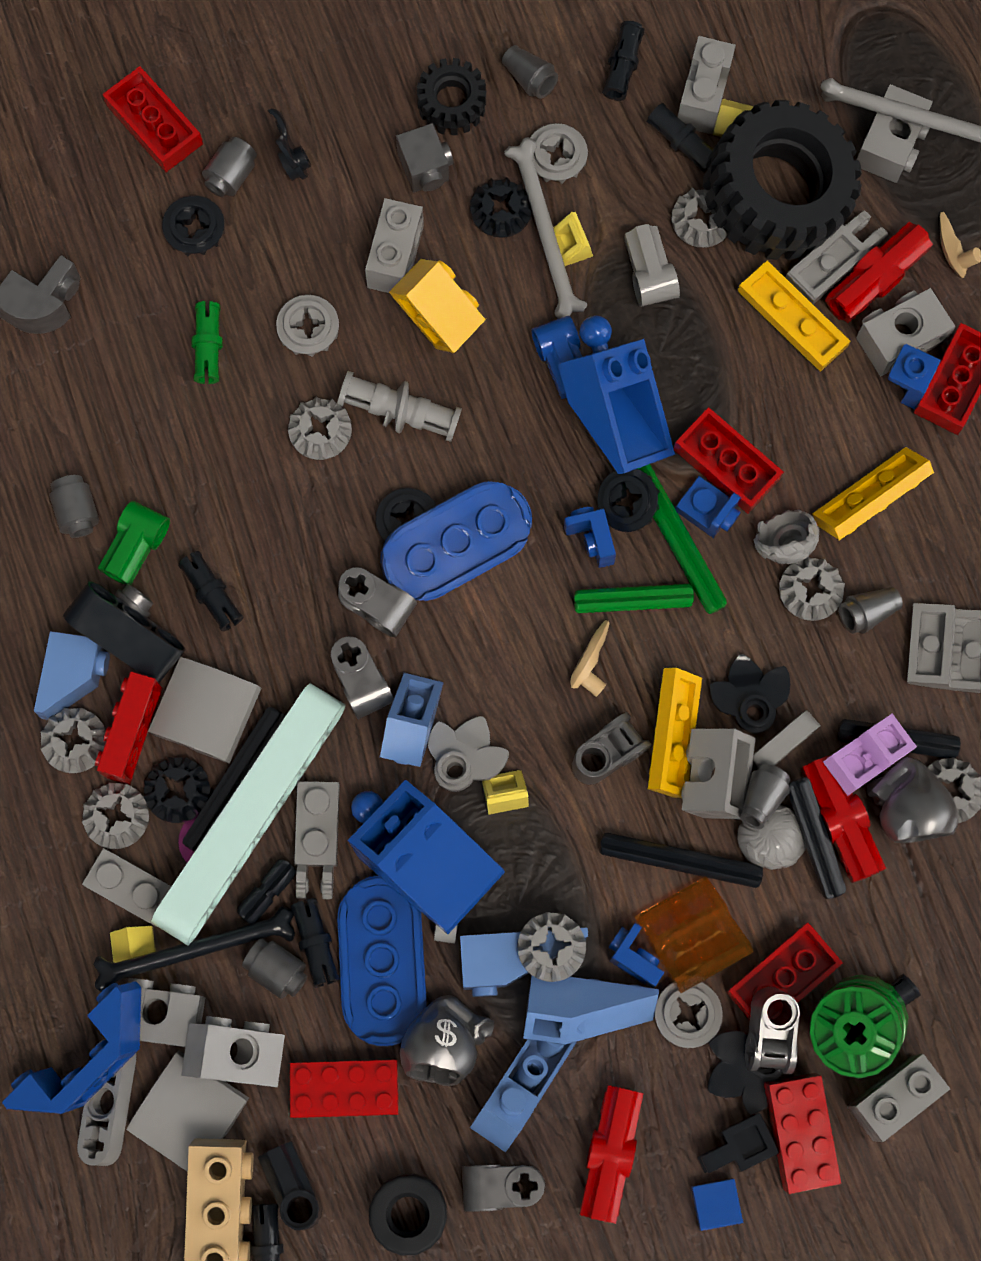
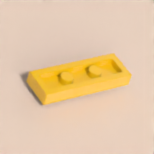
M768 260L739 285L738 292L820 372L849 346L851 341Z
M907 447L903 448L812 513L817 526L836 539L841 540L933 474L934 471L930 460Z
M679 668L663 669L648 782L649 790L673 798H682V787L685 781H689L691 765L688 763L686 750L690 743L691 729H696L702 677Z

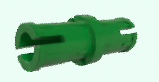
M201 301L195 304L196 335L192 336V348L195 349V374L193 380L197 383L205 384V369L208 368L209 384H215L219 382L218 355L219 350L223 348V338L219 336L221 306L217 302L209 301V317H206V301Z

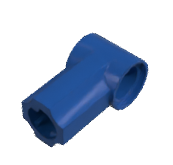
M569 315L531 329L537 353L542 362L546 361L561 399L567 398L558 363L582 356L579 350L581 345L578 332Z

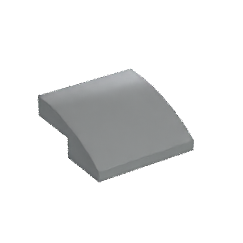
M913 603L908 684L981 693V610L956 609L955 605Z
M180 657L148 732L156 737L189 747L197 753L230 764L261 687L221 670Z
M178 1051L146 1096L126 1130L188 1172V1150L191 1142L195 1138L223 1139L230 1131L249 1097L225 1081L181 1076L184 1053Z

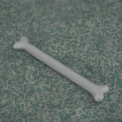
M833 78L826 79L821 83V96L825 102H844L981 143L980 125L839 84Z
M527 137L522 140L519 146H508L504 154L519 165L557 292L558 305L554 313L559 319L570 316L573 312H583L587 307V303L578 299L572 292L533 162V154L537 144L533 139Z

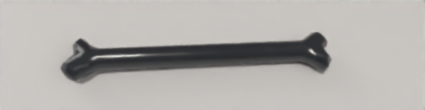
M281 906L270 919L197 939L189 945L183 943L117 963L109 962L98 956L93 964L99 973L95 981V988L102 992L105 988L121 979L272 935L283 937L288 942H291L295 936V932L290 925L294 913L289 907Z

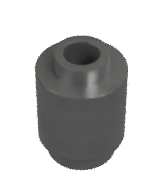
M232 137L229 142H223L202 171V175L206 180L205 186L217 196H234L255 167L254 160L257 157L255 150L248 143L237 137Z
M68 475L51 483L52 492L49 496L60 532L69 534L71 538H79L92 533L93 527L99 523V518L89 485L83 482V478L80 475Z
M263 939L258 940L250 949L242 964V967L249 971L248 976L280 999H283L288 994L294 997L308 977L303 973L306 964L274 941L268 943Z

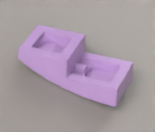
M891 714L831 755L823 763L848 796L917 746L895 716Z

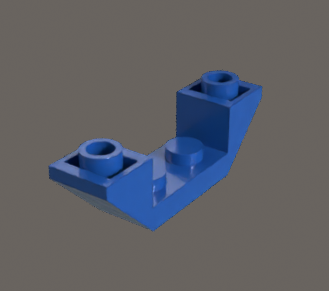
M135 981L123 985L113 983L105 988L96 998L99 1004L87 1015L106 1038L89 1053L91 1058L89 1063L83 1069L81 1067L76 1068L63 1080H61L52 1067L34 1072L32 1069L27 1070L11 1084L13 1091L2 1101L6 1109L63 1114L84 1106L140 1049L141 986Z

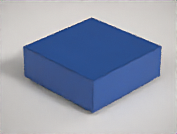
M734 1178L691 1186L700 1231L743 1223Z

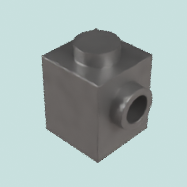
M433 123L396 135L397 153L413 193L420 190L433 191L441 187L444 182L449 181V166L453 165V157L447 142L440 143Z

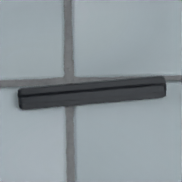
M273 707L266 709L183 838L182 843L193 852L196 851L286 715Z
M608 832L602 835L599 852L605 856L753 888L760 886L763 877V867L756 864Z

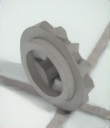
M549 124L539 128L530 137L537 144L533 154L536 172L539 176L543 177L546 183L554 180L563 184L566 179L573 176L577 178L579 172L586 166L588 156L587 144L583 136L576 129L565 124ZM560 143H563V156L566 159L559 158L552 165L551 154L547 151L554 152L556 147L558 148Z
M692 188L685 195L679 196L674 205L671 217L673 228L679 238L689 245L695 247L717 245L726 238L729 232L724 226L719 229L712 219L716 212L714 209L709 210L707 208L704 198L709 190H695ZM698 205L705 213H712L708 221V228L702 219H694L697 214Z
M301 295L289 300L281 308L276 320V329L283 346L292 350L295 355L300 353L313 357L315 353L323 350L328 351L329 346L337 339L339 319L336 310L327 300L315 295ZM305 313H308L313 324H319V327L313 328V334H311L310 339L305 335L303 329H297V327L303 326Z
M316 396L311 401L301 402L297 410L290 414L288 427L290 441L294 448L305 457L315 460L329 459L342 452L349 443L352 433L350 418L346 409L337 405L333 399H320ZM312 416L321 423L326 420L330 421L326 426L329 440L319 432L309 434L313 430Z
M807 557L797 563L790 564L780 580L779 592L781 600L789 612L804 620L817 621L829 617L838 609L843 601L845 583L842 582L838 568H834L827 563L825 558ZM818 575V587L824 593H816L810 598L809 602H806L807 588L802 586V582L809 583L812 578Z
M64 708L55 716L49 717L44 730L40 732V749L48 763L57 770L65 773L84 772L95 766L99 751L104 750L106 730L101 720L93 713L83 708ZM77 725L78 735L86 742H89V744H75L73 750H70L69 753L67 751L68 744L58 738V735H71Z
M952 757L937 760L927 767L941 783L950 784L959 777L961 778L958 791L964 798L953 797L959 815L958 823L967 821L981 809V775L971 767L969 762H963Z
M109 782L107 785L93 790L92 795L83 804L82 823L88 837L104 848L122 849L128 847L141 838L148 826L149 808L147 802L137 789L128 784ZM120 802V811L131 819V822L126 820L123 822L116 821L114 826L110 828L108 826L109 819L100 810H113L116 804Z
M546 912L530 919L522 929L517 946L519 959L527 972L535 978L547 982L561 981L573 975L580 968L585 957L586 940L580 926L565 914ZM549 928H551L552 935H554L556 941L570 943V946H565L564 949L558 951L556 965L554 966L548 952L533 951L534 947H539L540 944L546 943Z
M684 979L670 984L662 991L657 999L654 1017L660 1034L673 1045L683 1048H696L711 1041L718 1033L722 1023L723 1011L718 996L708 985L697 980ZM677 998L688 1007L703 1003L704 1006L699 1008V1012L695 1014L699 1030L688 1021L679 1022L676 1025L673 1024V1021L681 1013Z

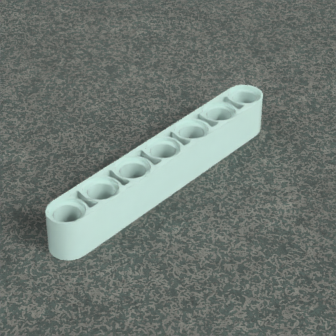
M311 683L304 688L161 901L151 923L186 945H189L195 939L297 785V782H299L336 726L346 706L343 702Z

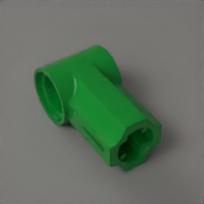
M134 500L129 502L119 518L117 524L118 533L100 563L99 571L123 585H132L151 549H157L165 538L169 529L170 518Z

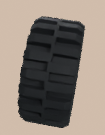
M775 100L771 107L768 102H762L754 105L751 111H743L728 126L709 155L705 165L707 171L703 176V187L709 191L704 198L707 208L709 210L714 209L716 212L712 219L719 229L723 226L729 232L726 237L734 244L740 241L746 245L745 251L753 255L761 251L765 253L766 259L778 260L784 254L786 259L791 260L800 258L803 253L809 254L821 246L829 237L833 236L851 215L856 206L855 200L860 196L862 185L857 179L862 174L859 160L854 161L853 159L857 151L852 141L846 142L843 137L846 132L838 123L835 126L827 120L829 115L821 110L817 113L809 110L810 105L797 102L795 106H790L788 100ZM764 156L776 157L793 165L807 182L810 192V203L790 205L770 196L761 187L755 176L753 159Z

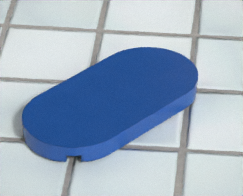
M488 481L469 487L403 523L391 532L381 552V569L388 584L405 591L415 600L428 601L443 596L508 560L522 550L528 540L527 537L532 526V513L529 504L518 490L504 483Z
M380 876L365 878L354 885L344 896L338 909L337 922L342 1012L349 1028L361 1040L375 1046H393L402 1043L408 1027L427 1007L421 911Z

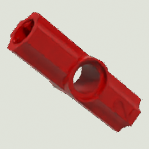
M909 221L882 247L876 246L871 249L857 263L853 273L827 295L825 301L830 308V312L837 319L849 323L877 297L880 299L885 297L903 279L905 272L931 249L933 243L930 241L928 232L919 224L916 225Z
M825 756L803 766L800 770L804 777L810 779L831 844L834 843L852 884L884 871L886 866L868 829L870 828V820L863 802L857 794L851 793L847 796L823 763V761L830 757Z
M607 1085L601 1106L598 1129H594L586 1163V1168L589 1170L579 1215L616 1224L623 1197L625 1179L629 1178L637 1145V1139H634L643 1093Z

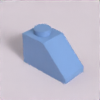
M50 631L34 712L41 719L48 720L49 717L55 716L64 708L70 707L96 689L99 685L100 676H106L110 661L109 652H106L104 648L85 636Z
M408 673L403 674L387 717L380 754L381 758L393 760L403 765L421 766L435 719L443 682Z

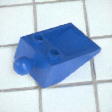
M594 315L586 318L580 327V337L587 346L592 347L593 353L558 363L568 403L618 474H623L675 455L645 340L641 339L608 348L607 343L612 335L611 325L604 317Z
M404 780L385 802L373 791L360 792L352 801V814L357 821L363 823L348 839L358 858L446 934H449L505 873L504 869L449 816L407 780Z

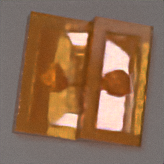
M707 877L698 880L635 916L637 924L642 927L641 931L680 994L753 953L750 941L732 918L727 904Z

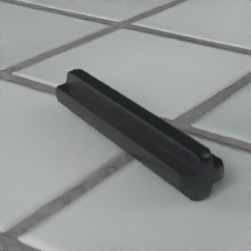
M843 719L838 726V740L843 743H850L876 725V723ZM904 728L917 746L909 753L941 758L958 757L961 746L958 736Z
M803 777L792 780L788 784L790 787L788 795L821 893L825 899L839 897L846 892V886L810 779Z

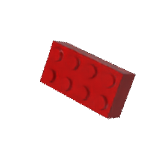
M141 66L102 94L106 106L165 173L203 145L200 132Z
M960 323L926 393L914 411V414L956 435L964 428L981 394V332L963 323Z
M709 407L683 433L674 445V451L720 491L729 497L733 493L739 495L741 498L738 506L747 514L776 485L784 471Z
M130 672L129 677H125L122 682V698L120 702H116L113 708L112 716L115 718L112 727H107L104 735V741H106L104 750L99 751L95 761V766H98L97 771L107 779L123 784H131L163 690L155 678Z
M807 922L728 989L726 993L750 1020L751 1002L757 991L766 987L777 988L790 995L798 1003L840 967L843 962ZM781 999L775 1000L769 1005L767 1010L769 1020L777 1018L782 1013L783 1003Z
M398 1060L290 1063V1118L399 1115Z
M810 1073L764 1082L774 1142L779 1151L777 1158L783 1190L788 1194L841 1184L822 1076L817 1073Z

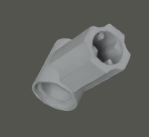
M645 224L636 226L633 230L625 233L624 240L634 271L632 279L639 306L643 307L679 298L680 289L677 274L673 264H668L658 227Z

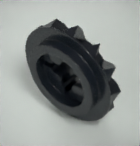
M508 177L503 180H493L490 178L488 183L481 187L478 186L470 205V212L475 225L485 234L499 238L510 237L522 231L528 224L532 214L528 195L522 183L516 184L511 182ZM510 197L508 202L509 211L500 210L492 216L495 205L492 200H497L501 203Z
M186 196L176 200L166 210L162 221L164 237L173 250L181 251L187 256L196 253L205 255L206 251L213 246L218 247L222 234H225V222L222 211L213 201L202 196ZM198 214L200 225L204 229L196 230L195 235L190 238L188 228L184 226L191 225L193 219H196Z
M639 469L623 474H618L615 470L605 478L600 486L597 499L598 509L605 510L608 525L615 530L622 532L639 531V529L652 523L655 512L660 509L658 505V494L660 491L656 488L652 477ZM628 488L631 494L642 495V498L638 499L639 501L633 503L634 510L632 512L629 506L616 505V503L621 502V499L627 497L626 490Z
M402 488L388 494L381 501L376 513L377 530L384 542L393 530L402 525V522L396 520V517H405L407 512L410 511L411 506H414L413 512L414 517L435 507V501L425 492L414 488Z
M168 757L165 761L153 765L152 771L144 780V799L149 809L155 816L166 822L183 823L192 820L199 815L210 797V782L206 772L199 764L186 757ZM166 777L170 780L173 779L177 783L186 780L183 790L186 793L185 796L189 799L187 803L177 796H173L170 799L167 798L166 795L170 789L167 786L168 783L164 780Z

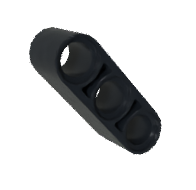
M89 581L63 614L67 623L78 632L142 675L155 678L157 682H161L186 650L183 644L168 631L94 582Z

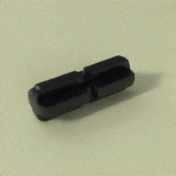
M278 859L260 880L261 886L259 888L255 886L238 906L236 911L238 915L249 924L256 923L274 902L272 900L274 895L279 896L296 876V869L285 859Z

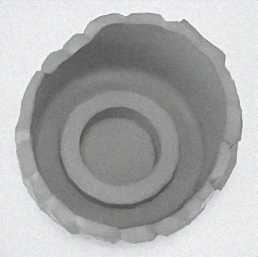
M799 509L794 511L787 510L781 515L775 514L771 520H767L765 523L760 521L758 523L759 533L756 534L754 539L755 548L764 559L768 558L778 564H793L809 557L815 550L819 541V527H817L814 517L807 512H802Z
M779 805L762 829L752 828L743 821L739 825L737 836L739 848L748 861L760 867H766L770 870L790 867L797 862L806 849L795 812L783 805Z

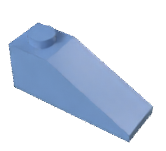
M580 928L586 940L588 928ZM548 930L546 943L540 944L539 947H534L533 951L548 952L550 959H554L557 957L558 951L564 949L565 946H570V943L556 941L552 931ZM521 932L460 936L463 990L472 989V997L497 996V988L507 987L527 975L528 972L519 959L517 948Z

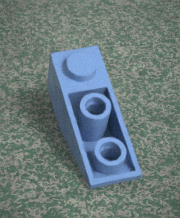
M531 976L523 1039L569 1044L653 1021L659 989L568 977L557 982H547Z
M527 1039L470 1128L506 1152L526 1124L576 1042L559 1044Z

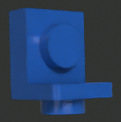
M908 344L903 345L889 373L888 380L906 390L900 403L915 409L926 393L941 360Z
M698 476L675 509L682 517L714 538L721 528L728 532L741 512L736 507L741 497L736 493L729 497Z
M584 507L572 511L570 517L564 519L565 534L568 536L589 531V533L584 534L589 558L596 556L598 568L614 565L616 553L605 510L594 511L593 507Z
M634 923L629 931L621 927L608 947L615 952L609 962L648 988H654L664 974V971L657 967L660 961L642 948H638L636 952L629 948L642 927L637 923Z

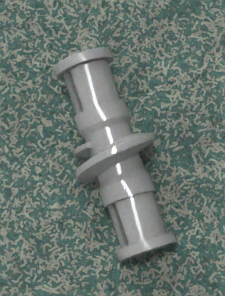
M347 371L337 405L343 406L344 403L368 410V413L386 416L383 423L385 427H387L392 419H395V431L399 434L402 432L405 423L413 428L425 429L446 436V441H452L462 408L456 407L453 410L432 403L429 399L409 395V383L406 381L396 391L381 383L375 384L353 377L354 372Z

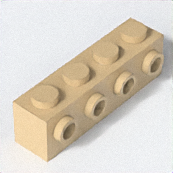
M195 1138L189 1145L184 1261H250V1241H243V1226L251 1222L252 1197H245V1179L252 1180L254 1155L251 1152H246L247 1140Z

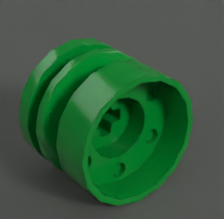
M860 974L843 978L829 988L812 1014L810 1037L814 1051L827 1067L840 1075L854 1078L877 1075L891 1065L907 1035L909 1017L904 1000L893 986L878 977ZM859 1022L863 1023L866 1027L863 1034L859 1033L854 1037L849 1033L852 1025L855 1026Z

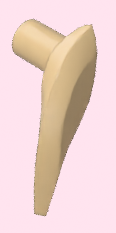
M941 212L939 225L942 250L950 267L959 277L964 278L967 268L981 262V250L975 247L963 252L961 241L956 237L949 219L944 212Z
M605 620L594 633L571 675V688H578L582 685L596 697L605 688L606 683L591 671L598 662L599 651L605 641L610 624L609 621Z

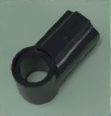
M293 1141L280 1145L259 1156V1162L280 1208L281 1219L285 1225L294 1230H307L318 1224L322 1216V1204L315 1194ZM300 1197L307 1198L313 1207L312 1216L304 1223L294 1221L290 1213L293 1201Z

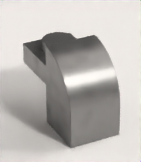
M60 255L38 286L11 270L0 285V318L21 331L33 334L48 333L63 326L71 318L64 301L70 300L75 295L81 279L74 263Z

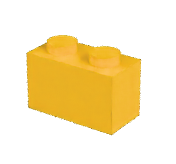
M420 259L389 293L436 349L455 353L486 319L477 310L479 307L477 300L466 290H461L455 283L454 278L456 276L447 264L440 260Z

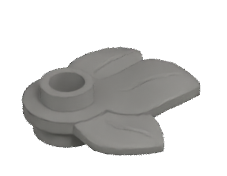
M483 716L465 722L455 732L451 727L439 721L435 724L429 735L428 749L436 760L434 767L436 780L441 787L448 791H462L469 787L473 780L485 781L492 779L505 767L509 758L508 750L490 746V732L486 719ZM452 766L463 768V773L458 778L450 777L448 771Z

